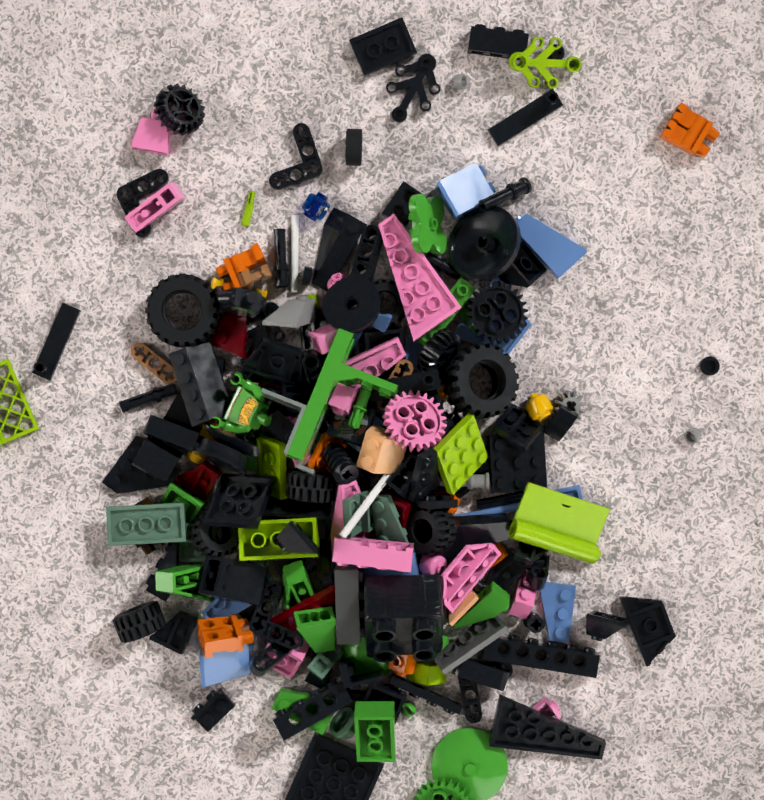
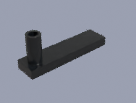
M551 89L487 131L496 145L500 146L562 107L563 104L554 89Z
M62 303L37 363L34 364L33 374L50 381L52 380L81 310Z
M438 369L386 379V381L398 385L397 395L399 396L403 391L407 395L410 390H412L413 394H416L417 391L423 393L442 389ZM372 390L368 403L388 399L379 396V392Z

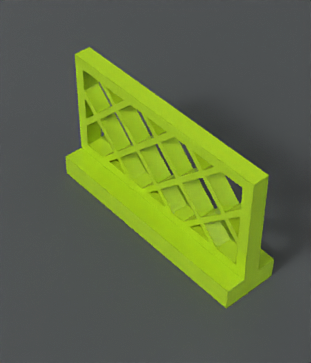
M9 359L0 362V367L7 364L9 369L7 379L0 376V379L5 380L2 391H0V400L3 394L13 398L9 409L0 405V408L8 410L4 421L0 420L3 423L0 428V446L39 429ZM8 382L15 384L17 387L14 396L4 392ZM16 399L22 401L25 405L22 414L12 410ZM10 412L21 415L17 426L7 423ZM23 417L31 419L34 427L25 430L19 426ZM5 424L16 428L13 436L6 439L2 432ZM18 429L23 431L21 433L16 434Z

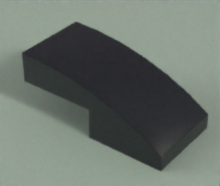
M561 404L543 432L553 439L560 441L577 419L578 414Z

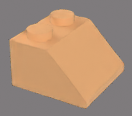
M373 424L365 433L356 467L373 474H394L403 463L407 446L403 450L402 443L395 445L396 439H389L391 433H385V428Z

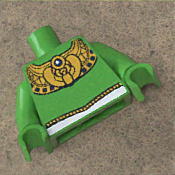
M235 372L234 375L239 377V381L236 382L230 379V382L233 385L241 384L242 386H238L223 418L226 421L223 422L220 417H212L219 420V425L214 426L210 424L212 428L223 427V430L236 434L250 432L252 429L258 430L261 424L267 427L271 423L272 417L266 414L269 404L261 393V387L248 379L244 380L241 373Z

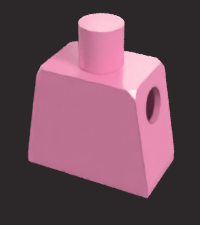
M153 108L151 119L144 117L140 119L131 147L134 150L170 156L171 130L167 132L166 126L161 127L162 122L161 120H156L158 114L153 113L155 109Z

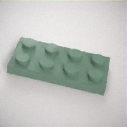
M185 502L106 507L108 546L187 541Z

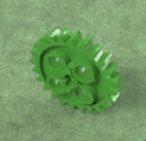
M442 777L441 782L437 778L434 779L433 783L427 780L426 785L422 784L420 790L417 789L413 800H447L449 795H452L449 800L474 799H469L471 793H465V786L459 788L460 782L454 785L452 784V779L446 782L445 778Z

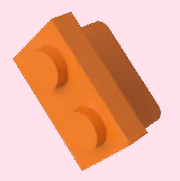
M324 432L308 462V467L322 473L331 474L323 460L324 450L333 443H340L346 449L348 443L327 436L326 432Z

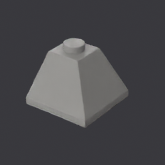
M296 295V298L288 300L264 319L262 325L298 328L315 322V299L308 298V295Z

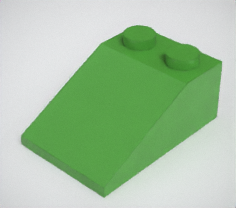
M355 701L354 725L357 762H396L394 701Z

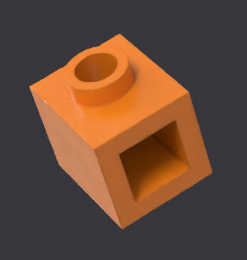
M397 655L394 661L389 662L388 669L393 670L395 675L405 677L406 674L414 673L417 660L413 658V655Z

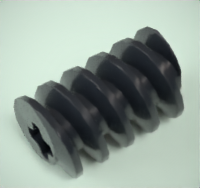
M333 443L326 447L322 455L323 460L336 482L344 485L353 482L358 477L359 470L344 446L340 443Z

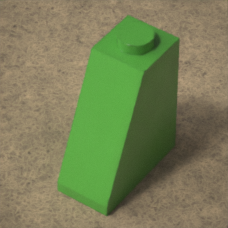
M332 606L294 612L297 630L315 653L335 649L336 619Z

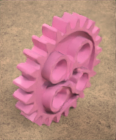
M412 390L407 395L404 391L400 396L396 394L393 399H390L384 409L385 413L382 418L386 420L383 422V425L388 426L385 433H391L389 439L395 438V445L402 443L403 450L406 446H409L410 452L416 448L418 453H420L422 447L424 450L430 447L434 448L441 441V437L445 434L444 430L447 427V424L444 423L447 418L441 416L444 410H438L440 403L434 404V397L428 400L427 393L423 397L420 396V391H417L416 395L413 394Z

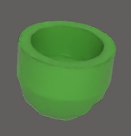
M405 701L401 709L402 714L406 717L413 716L416 712L415 704L412 701ZM406 705L412 711L411 714L404 708Z

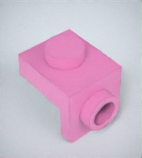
M545 697L531 707L549 716H555L557 719L561 718L558 712L560 710L558 705L553 700L550 702Z

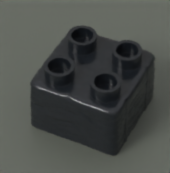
M439 574L368 576L364 578L367 654L373 656L375 661L381 663L392 662L397 658V655H413V658L417 661H430L436 657L437 653L441 652L443 647V601L441 577Z

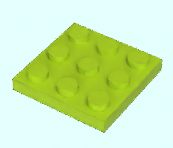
M469 413L433 448L437 451L438 470L447 493L454 495L488 459L475 417Z

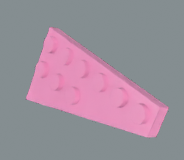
M392 214L378 224L411 335L415 342L462 309V307L424 254H418L414 250L411 236L395 214Z

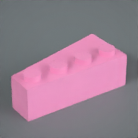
M335 536L332 562H337L338 566L353 564L358 568L375 567L379 570L389 569L399 572H411L414 543L346 537L344 539L341 536Z

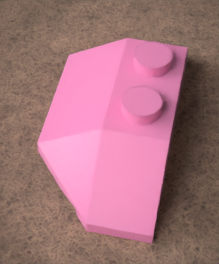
M494 544L465 545L441 574L443 605L451 613L456 610L502 554Z

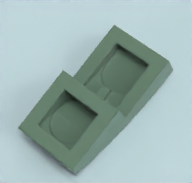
M335 645V649L332 651L318 653L307 669L323 680L340 660L344 652Z

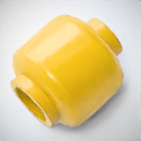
M534 393L527 398L528 402L525 404V409L532 420L543 422L552 416L554 408L545 394L538 395V393Z

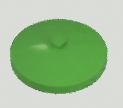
M461 727L446 734L436 745L431 761L432 775L439 782H441L442 777L445 778L446 782L452 779V784L454 785L460 782L459 788L465 786V793H471L469 799L488 800L500 790L506 779L508 770L506 753L504 748L489 746L491 733L477 727Z

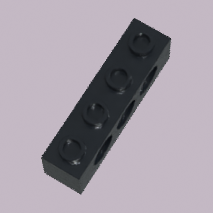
M335 679L326 684V689L322 691L317 689L309 694L310 698L305 701L301 698L292 703L293 707L286 711L283 708L275 713L276 717L273 718V721L284 741L353 702L346 688L344 689L341 680L337 682ZM328 693L334 695V701L331 704H326L323 701L324 696ZM310 703L317 705V711L313 714H309L306 711V707ZM292 713L300 715L298 723L294 724L289 721V716Z

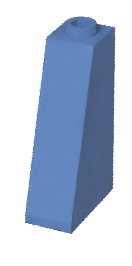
M527 213L523 217L519 215L515 218L520 228L521 240L556 279L560 278L588 252L585 248Z

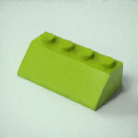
M317 519L261 520L258 529L238 528L239 560L253 561L320 557V554L292 553L287 550L284 552L278 546L279 540L276 538L290 521H294L320 548Z

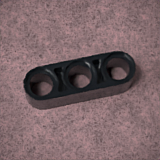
M469 658L454 668L451 673L457 677L504 691L510 671Z

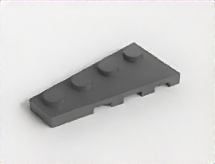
M498 616L474 623L467 630L463 629L458 634V639L455 642H450L434 660L444 675H446L509 630Z

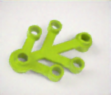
M535 36L532 38L531 44L523 52H515L510 56L509 66L513 71L522 72L527 79L529 87L537 88L541 81L527 67L534 66L545 79L546 87L555 89L558 86V80L550 74L546 67L566 68L569 72H577L581 68V60L575 56H570L566 60L546 59L562 46L561 39L556 37L549 40V45L536 58H529L536 49H540L544 45L543 38ZM537 39L540 41L538 46L535 45ZM555 40L558 42L556 47L553 46ZM517 58L520 59V63L518 65H516L515 63ZM570 61H573L572 67L569 66ZM533 79H536L535 85H532ZM553 79L554 84L550 86L549 82Z

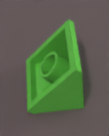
M173 481L168 486L160 503L185 502L186 523H192L207 501L204 502Z

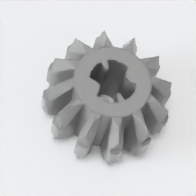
M569 390L565 391L566 397L561 393L558 394L561 401L554 400V403L559 404V407L561 404L568 407L566 403L573 402V411L578 414L577 419L580 420L582 417L579 412H586V410L581 409V406H585L586 402H579L583 399V396L580 395L576 398L577 391H573L570 396ZM554 407V411H557L559 407Z

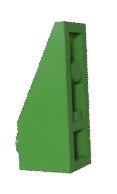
M492 581L478 594L479 599L453 627L455 629L494 618L501 612H505L510 606V594Z

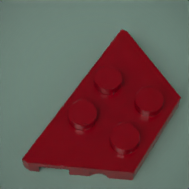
M330 585L272 618L271 622L299 632L294 618L295 611L332 606L336 618L335 585Z

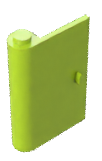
M528 482L510 525L509 538L594 564L601 556V551L596 543L610 509Z

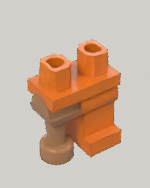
M258 243L251 245L250 249L240 254L223 259L225 264L216 268L220 279L229 276L231 278L230 281L223 283L224 290L232 288L251 290L254 282L264 277L266 280L273 278ZM261 268L260 271L251 273V271Z

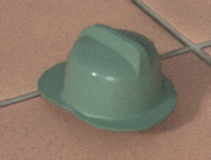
M349 707L340 709L331 720L330 732L336 738L348 739L355 734L354 711Z

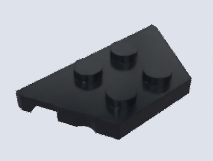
M620 596L619 599L627 619H632L629 625L646 666H650L652 660L658 654H661L665 646L676 637L664 604L659 599Z

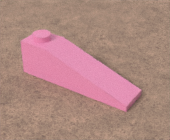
M356 480L349 484L338 485L330 533L332 552L335 536H340L339 533L344 528L343 500L361 492ZM375 529L369 533L361 531L354 537L376 539Z

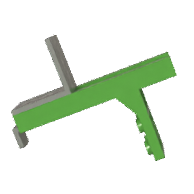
M338 328L307 405L264 388L261 390L265 398L300 411L283 453L286 457L298 461L296 466L298 470L311 475L315 474V470L303 465L306 463L328 409V403L338 383L346 386L359 384L361 389L369 392L375 390L379 392V396L386 399L394 398L398 393V385L346 365L355 339H353V333Z

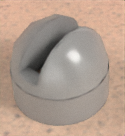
M457 74L452 78V81H454L452 86L455 89L467 88V77L465 74Z
M690 428L685 432L684 437L689 444H695L701 439L702 434L699 429Z

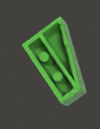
M302 560L283 566L281 606L284 612L317 592Z
M194 562L155 571L156 591L195 600L214 601V598H208L198 593L204 563Z
M281 687L271 709L278 712L285 708L287 711L293 707L292 703L301 698L305 701L310 698L309 694L311 692ZM325 695L323 698L324 703H333L334 696ZM314 703L308 704L306 711L309 714L315 713L317 705ZM292 713L289 718L299 722L300 715ZM334 713L308 728L323 735Z

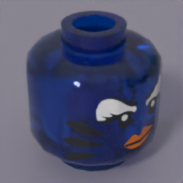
M320 192L317 194L310 193L302 205L303 214L315 222L316 220H322L330 208V204L326 201L328 197Z

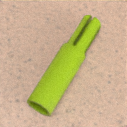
M249 191L247 203H245L241 222L243 226H250L256 194L254 191Z

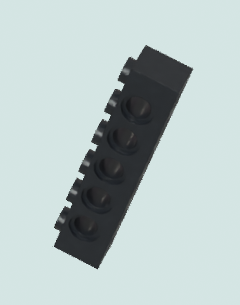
M517 635L500 636L483 648L481 654L483 660L592 678L597 677L600 655L598 652H595L596 649L584 647V650L576 649L577 646L572 644H565V647L557 646L558 643L553 641H546V644L539 643V640L535 638L521 640L520 636ZM502 643L508 645L507 650L504 652L498 651V646ZM521 646L527 648L526 653L523 655L517 654V649ZM538 650H545V655L542 658L536 657ZM557 653L564 654V658L561 661L555 660ZM576 656L583 657L580 664H574L573 661Z

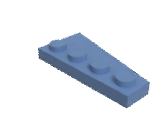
M254 560L252 563L265 566L262 560ZM268 570L264 587L269 581H273ZM276 584L274 587H270L269 589L272 591V593L278 590L276 588ZM215 599L202 614L205 619L223 616L230 617L232 614H239L253 604Z

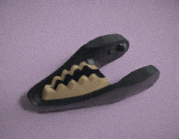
M210 423L205 424L207 431L229 447L252 457L260 454V449L256 446V437L252 438L253 443L244 440L243 433L236 434L223 430L222 427L212 428Z

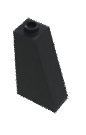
M506 513L453 516L452 520H455L456 524L454 526L457 528V532L454 534L456 539L452 541V547H448L449 550L439 553V555L447 560L456 557L465 545L496 544L508 540L512 520L508 519Z

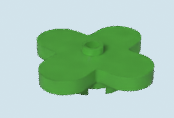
M423 194L412 195L409 200V220H412L413 229L409 231L414 250L418 254L429 251L434 255L445 253L447 238L441 227L445 210L441 198L433 196L426 199Z

